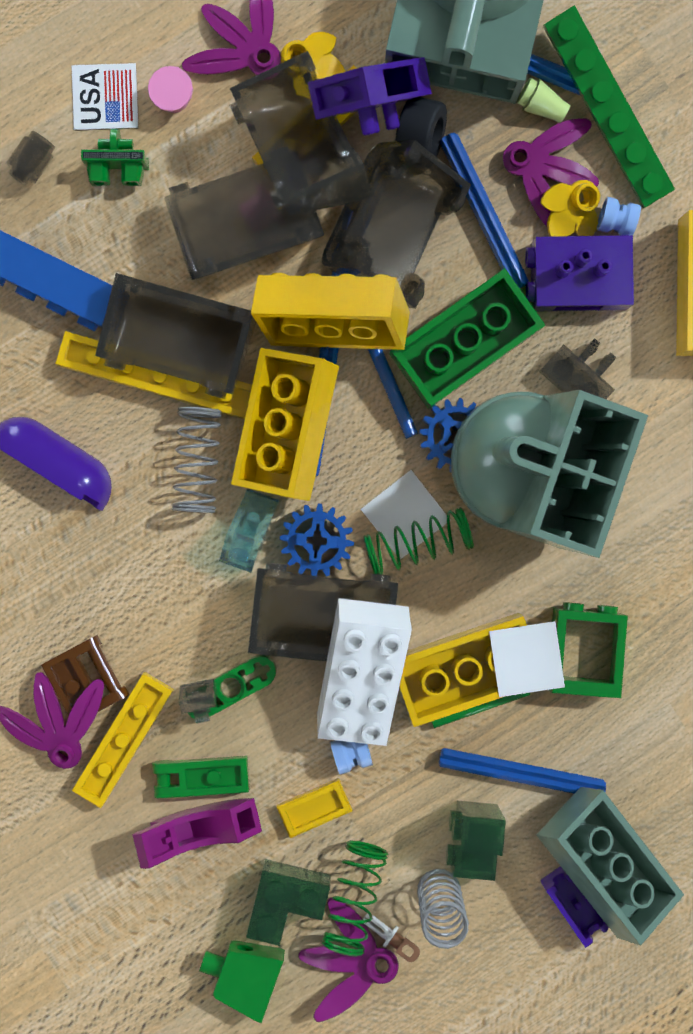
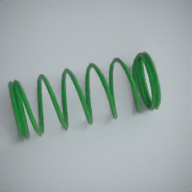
M456 508L455 513L451 510L447 512L449 541L438 519L433 515L430 516L429 531L432 549L419 523L415 520L412 522L411 532L415 557L404 533L399 526H395L394 542L397 562L382 532L377 531L376 533L379 564L370 535H364L363 538L374 576H382L383 574L379 535L397 570L401 569L397 530L414 564L418 565L415 525L420 531L432 559L435 560L437 557L432 519L437 524L450 554L453 555L454 547L450 527V513L459 527L466 549H473V538L463 508Z
M350 840L345 845L348 851L366 858L383 860V863L369 865L345 859L341 860L342 863L364 869L376 876L379 881L376 883H358L344 878H337V880L367 891L374 897V900L357 902L339 896H333L332 898L335 901L359 907L368 913L370 918L367 920H349L334 914H329L328 917L338 922L350 923L365 933V937L350 939L325 932L321 942L327 949L347 956H361L364 954L365 947L359 942L366 940L368 933L359 924L368 923L373 919L371 912L362 905H370L377 901V896L367 887L377 886L382 883L381 877L369 868H379L386 865L385 859L388 858L387 855L389 854L387 850L379 846ZM329 941L347 944V945L352 946V947H354V948H356V949H349V948L341 947V946L335 945V944H333V943H331V942H329Z

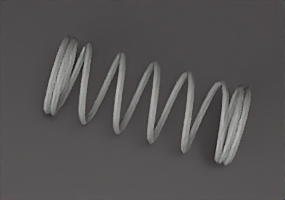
M179 407L177 413L181 417L211 425L186 426L176 430L181 436L209 442L206 444L179 446L175 449L176 452L181 455L211 462L181 464L175 466L174 469L179 473L209 479L210 481L178 483L172 487L180 492L210 499L176 502L171 505V509L173 511L215 513L214 509L216 508L214 506L188 505L214 502L216 500L214 496L178 487L213 484L218 480L214 477L178 468L216 465L219 462L216 459L180 450L218 446L220 443L180 431L220 427L221 424L218 422L195 417L219 418L222 416V412L212 408Z
M434 869L421 877L418 884L417 895L419 899L421 928L424 937L431 945L449 949L458 946L465 939L468 933L469 922L458 879L453 873L445 869ZM435 874H445V875H448V876L451 877V878H448V877H446V876H436V877H434V878L429 879V880L424 884V882H425L430 876L435 875ZM435 880H447V881L452 882V883L454 884V885H452V884L447 883V882H438V883H435V884H433V885H430V886L424 891V889H425L431 882H433V881H435ZM437 886H448V887L453 888V889L455 890V891H453V890H450V889H437V890H434V891L430 892V893L425 897V895H426L432 888L437 887ZM438 892H449L456 896L455 898L451 895H439L426 903L432 895ZM441 898H449L451 900H454V902L440 901L429 906L433 901H436ZM440 906H448V907H445V908H442V909L437 908V907H440ZM458 910L454 916L445 920L435 919L429 916L430 913L434 916L444 917ZM460 915L459 919L455 923L445 927L437 926L428 920L430 919L436 923H447L453 921ZM461 922L460 926L456 930L449 933H438L429 927L431 926L435 929L447 930L450 928H454ZM463 928L460 935H458L455 939H451L448 941L439 940L429 933L431 932L436 936L448 937L455 935Z

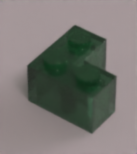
M457 800L456 811H450L449 831H452L453 845L447 844L446 865L451 866L453 877L495 881L497 855L503 856L506 819L498 804Z
M265 859L246 938L280 946L288 912L322 920L330 890L331 875Z

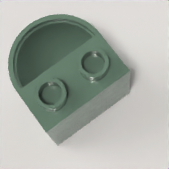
M397 0L386 47L385 63L425 57L430 85L516 104L526 80L544 0Z
M582 390L550 395L532 392H511L497 395L477 406L458 429L451 452V471L455 487L465 505L476 516L493 526L559 549L600 558L648 415Z

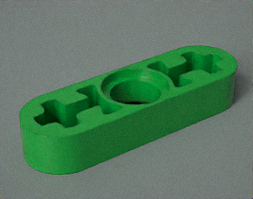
M257 655L195 688L185 700L186 712L196 720H204L261 690L273 682L277 673L275 662L269 656ZM259 662L261 666L268 665L270 669L266 673L267 679L263 680L261 676H256L249 681L253 687L248 689L246 679L239 671L244 669L247 676L256 669L255 663ZM226 678H235L239 681L241 691L238 695L230 697L223 693L221 685ZM214 685L216 695L223 703L218 705L216 698L207 704V711L203 712L201 708L195 709L193 707L196 701L195 696L199 695L204 699L212 695L213 691L209 687Z

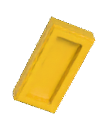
M339 778L277 804L276 807L290 838L353 811Z

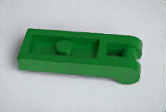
M248 756L175 761L159 760L152 762L153 774H156L157 785L154 786L155 798L247 793L250 791ZM179 773V784H171L170 774Z

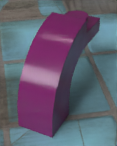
M243 798L214 802L186 809L150 822L151 826L132 835L140 869H150L192 849L213 844L240 843L262 832L254 798Z

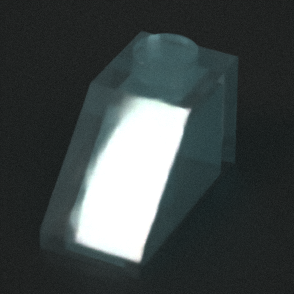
M247 488L226 534L219 559L220 562L252 573L279 500Z

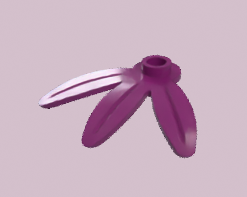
M250 0L249 12L252 32L229 11L212 4H204L201 11L210 26L236 49L216 48L196 53L182 62L183 70L196 74L211 75L234 72L249 67L255 75L260 77H268L277 72L281 64V55L278 48L270 42L274 21L273 0ZM260 53H267L270 56V60L267 63H261L257 57Z
M587 118L571 119L558 123L543 132L531 144L525 141H516L511 143L504 151V167L509 173L522 176L528 199L537 216L546 227L551 211L543 207L540 201L550 186L542 176L568 185L578 180L591 181L596 187L599 185L598 178L586 167L570 159L549 155L571 145L586 134L592 127L591 121ZM522 152L526 155L527 159L520 163L514 159V155Z
M38 672L34 678L33 695L36 712L43 729L28 718L5 706H0V722L19 741L35 749L47 751L50 761L55 766L63 769L73 768L82 757V748L79 741L90 728L100 708L104 683L102 680L96 679L83 691L74 704L65 726L55 691L48 677L44 673ZM60 750L65 751L68 756L62 754Z
M332 897L329 898L327 904L331 914L349 920H363L348 904L335 901ZM335 921L345 937L350 939L365 937V933L350 923ZM359 924L368 933V938L359 942L365 947L364 954L361 956L339 954L327 949L325 946L310 947L299 952L298 957L301 961L316 968L333 972H354V975L338 984L322 1000L313 1015L316 1022L329 1020L349 1009L365 994L373 982L385 984L396 977L399 969L396 955L387 948H377L375 939L365 924ZM378 959L387 961V971L381 972L377 969L376 963Z

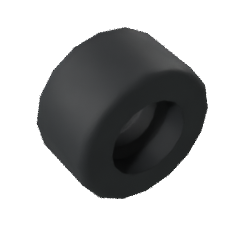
M423 97L409 99L405 103L399 118L400 127L396 130V154L401 159L430 165L435 161L441 148L440 140L445 135L447 123L446 105L440 101Z

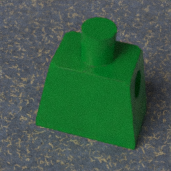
M233 940L230 942L225 957L206 951L199 972L217 978L212 995L215 999L252 1020L262 1023L284 962L285 949Z

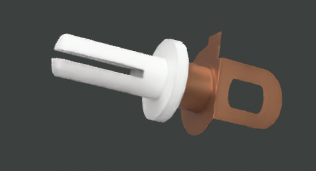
M368 913L365 915L363 920H367V918H370ZM373 916L370 922L364 923L386 940L383 944L384 947L390 944L396 949L395 952L408 962H414L418 959L420 955L419 947L406 938V936L403 938L398 934V926L392 930L375 916ZM405 945L414 950L411 957L402 952V948Z

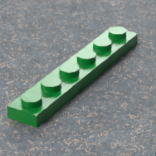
M575 5L545 23L543 28L642 208H646L676 190Z

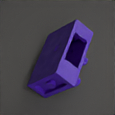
M425 57L364 66L308 82L316 120L358 111L360 126L364 136L379 133L380 131L376 108L382 107L386 129L392 130L400 127L396 108L397 102L432 94Z
M633 235L535 237L531 247H526L525 266L526 268H531V281L526 284V298L531 302L536 312L627 310L634 305Z

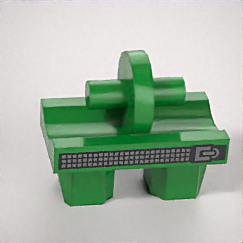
M119 129L110 130V139H98V149L106 150L81 149V160L87 167L89 182L92 186L110 185V169H121V182L123 185L142 186L144 170H149V158H146L144 150H133V139H121Z

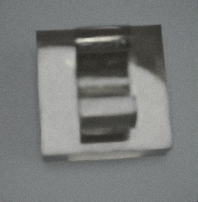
M214 678L180 685L178 702L181 713L193 712L196 724L210 721V708L216 707L217 698Z

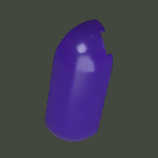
M12 417L0 422V450L79 500L84 499L96 509L103 511L109 501L112 484L106 467L98 459L32 418Z

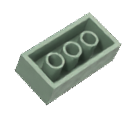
M580 787L536 834L619 939L641 946L684 896L683 892L604 790Z

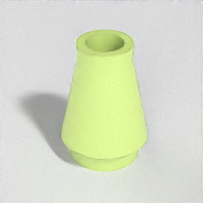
M529 78L517 100V104L523 106L522 111L549 118L558 123L563 121L570 108V104L561 99L541 79L536 81Z

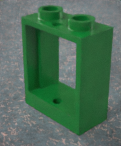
M563 602V608H553L552 622L555 621L562 670L567 619L614 623L609 680L563 676L565 687L550 689L549 691L559 694L621 698L628 615L618 613V607L597 605V611L584 610V604Z

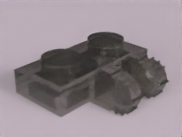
M594 338L579 356H576L563 344L539 372L562 392L582 390L607 400L615 389L600 376L613 363L616 356L611 352L605 355L593 371L584 362L597 351L600 342Z

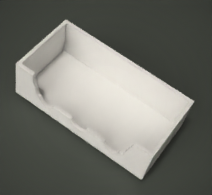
M338 598L317 711L318 739L387 746L412 631L409 607Z

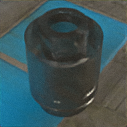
M31 131L28 137L24 136L7 160L6 164L11 168L8 174L23 185H26L28 181L36 184L53 159L52 152L55 146L37 132Z

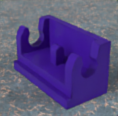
M561 866L540 880L546 892L585 948L593 943L592 934L600 929L603 933L607 932L609 928Z

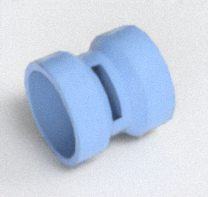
M607 196L600 211L597 230L605 233L614 230L619 235H633L639 221L641 205L631 202L627 205H620L618 199Z
M336 740L330 742L340 775L350 772L357 765L362 768L373 765L367 744Z

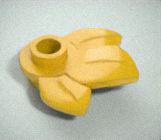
M314 32L304 41L294 40L287 43L281 51V65L288 74L292 75L293 88L298 94L308 100H311L308 82L346 72L342 63L331 54L337 40L336 36L332 34ZM295 55H301L304 58L300 64H294L291 59Z
M578 180L571 185L558 183L550 187L543 194L540 204L551 211L547 221L549 237L569 236L574 232L577 236L594 235L598 225L595 208L600 201V192L591 181ZM580 192H582L584 196L582 203H580L579 201Z

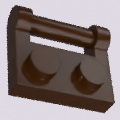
M98 635L41 665L68 716L77 699L92 683L88 672L79 658L80 655L86 652L110 693L102 697L98 712L130 695L125 686L121 687L99 646L102 642Z

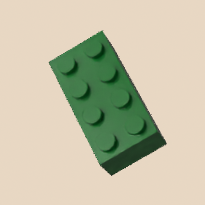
M504 268L407 337L404 350H390L389 355L429 410L539 332L545 324Z

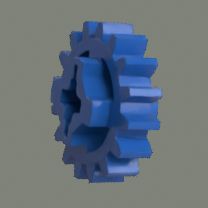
M462 398L457 400L456 406H452L449 399L445 400L443 410L436 405L433 406L431 410L434 418L429 416L423 418V421L429 425L428 429L419 430L420 435L427 437V441L421 443L420 448H429L431 451L426 459L431 460L436 457L438 459L436 468L441 469L445 464H448L450 473H452L451 458L443 454L448 450H452L453 443H449L447 446H444V443L451 436L449 429L452 428L457 431L463 421H454L448 414L459 413L468 416L476 408V403L474 402L468 408L464 407ZM438 423L442 430L441 441L435 445L433 434L434 428Z
M318 503L316 511L312 512L308 505H304V515L301 516L294 511L292 516L295 522L293 524L284 522L283 526L289 530V533L281 535L280 540L287 541L288 546L283 548L281 552L282 554L291 553L292 558L287 564L291 566L296 562L299 563V574H302L308 568L311 569L312 578H316L318 570H323L327 577L330 576L329 567L334 566L338 570L342 569V565L339 562L341 557L350 559L351 555L345 551V547L354 546V541L347 540L346 535L350 534L353 530L351 527L343 528L342 523L346 520L345 516H341L338 519L334 517L336 508L332 507L328 513L323 512L322 504ZM313 518L312 527L305 533H296L297 528L302 522ZM325 519L336 526L340 536L329 534L324 528ZM317 524H320L319 531H321V537L327 538V544L320 546L317 557H315L313 544L308 543L307 539L314 536ZM295 545L303 546L308 551L309 562L298 554ZM329 548H338V552L332 559L321 563L324 552Z

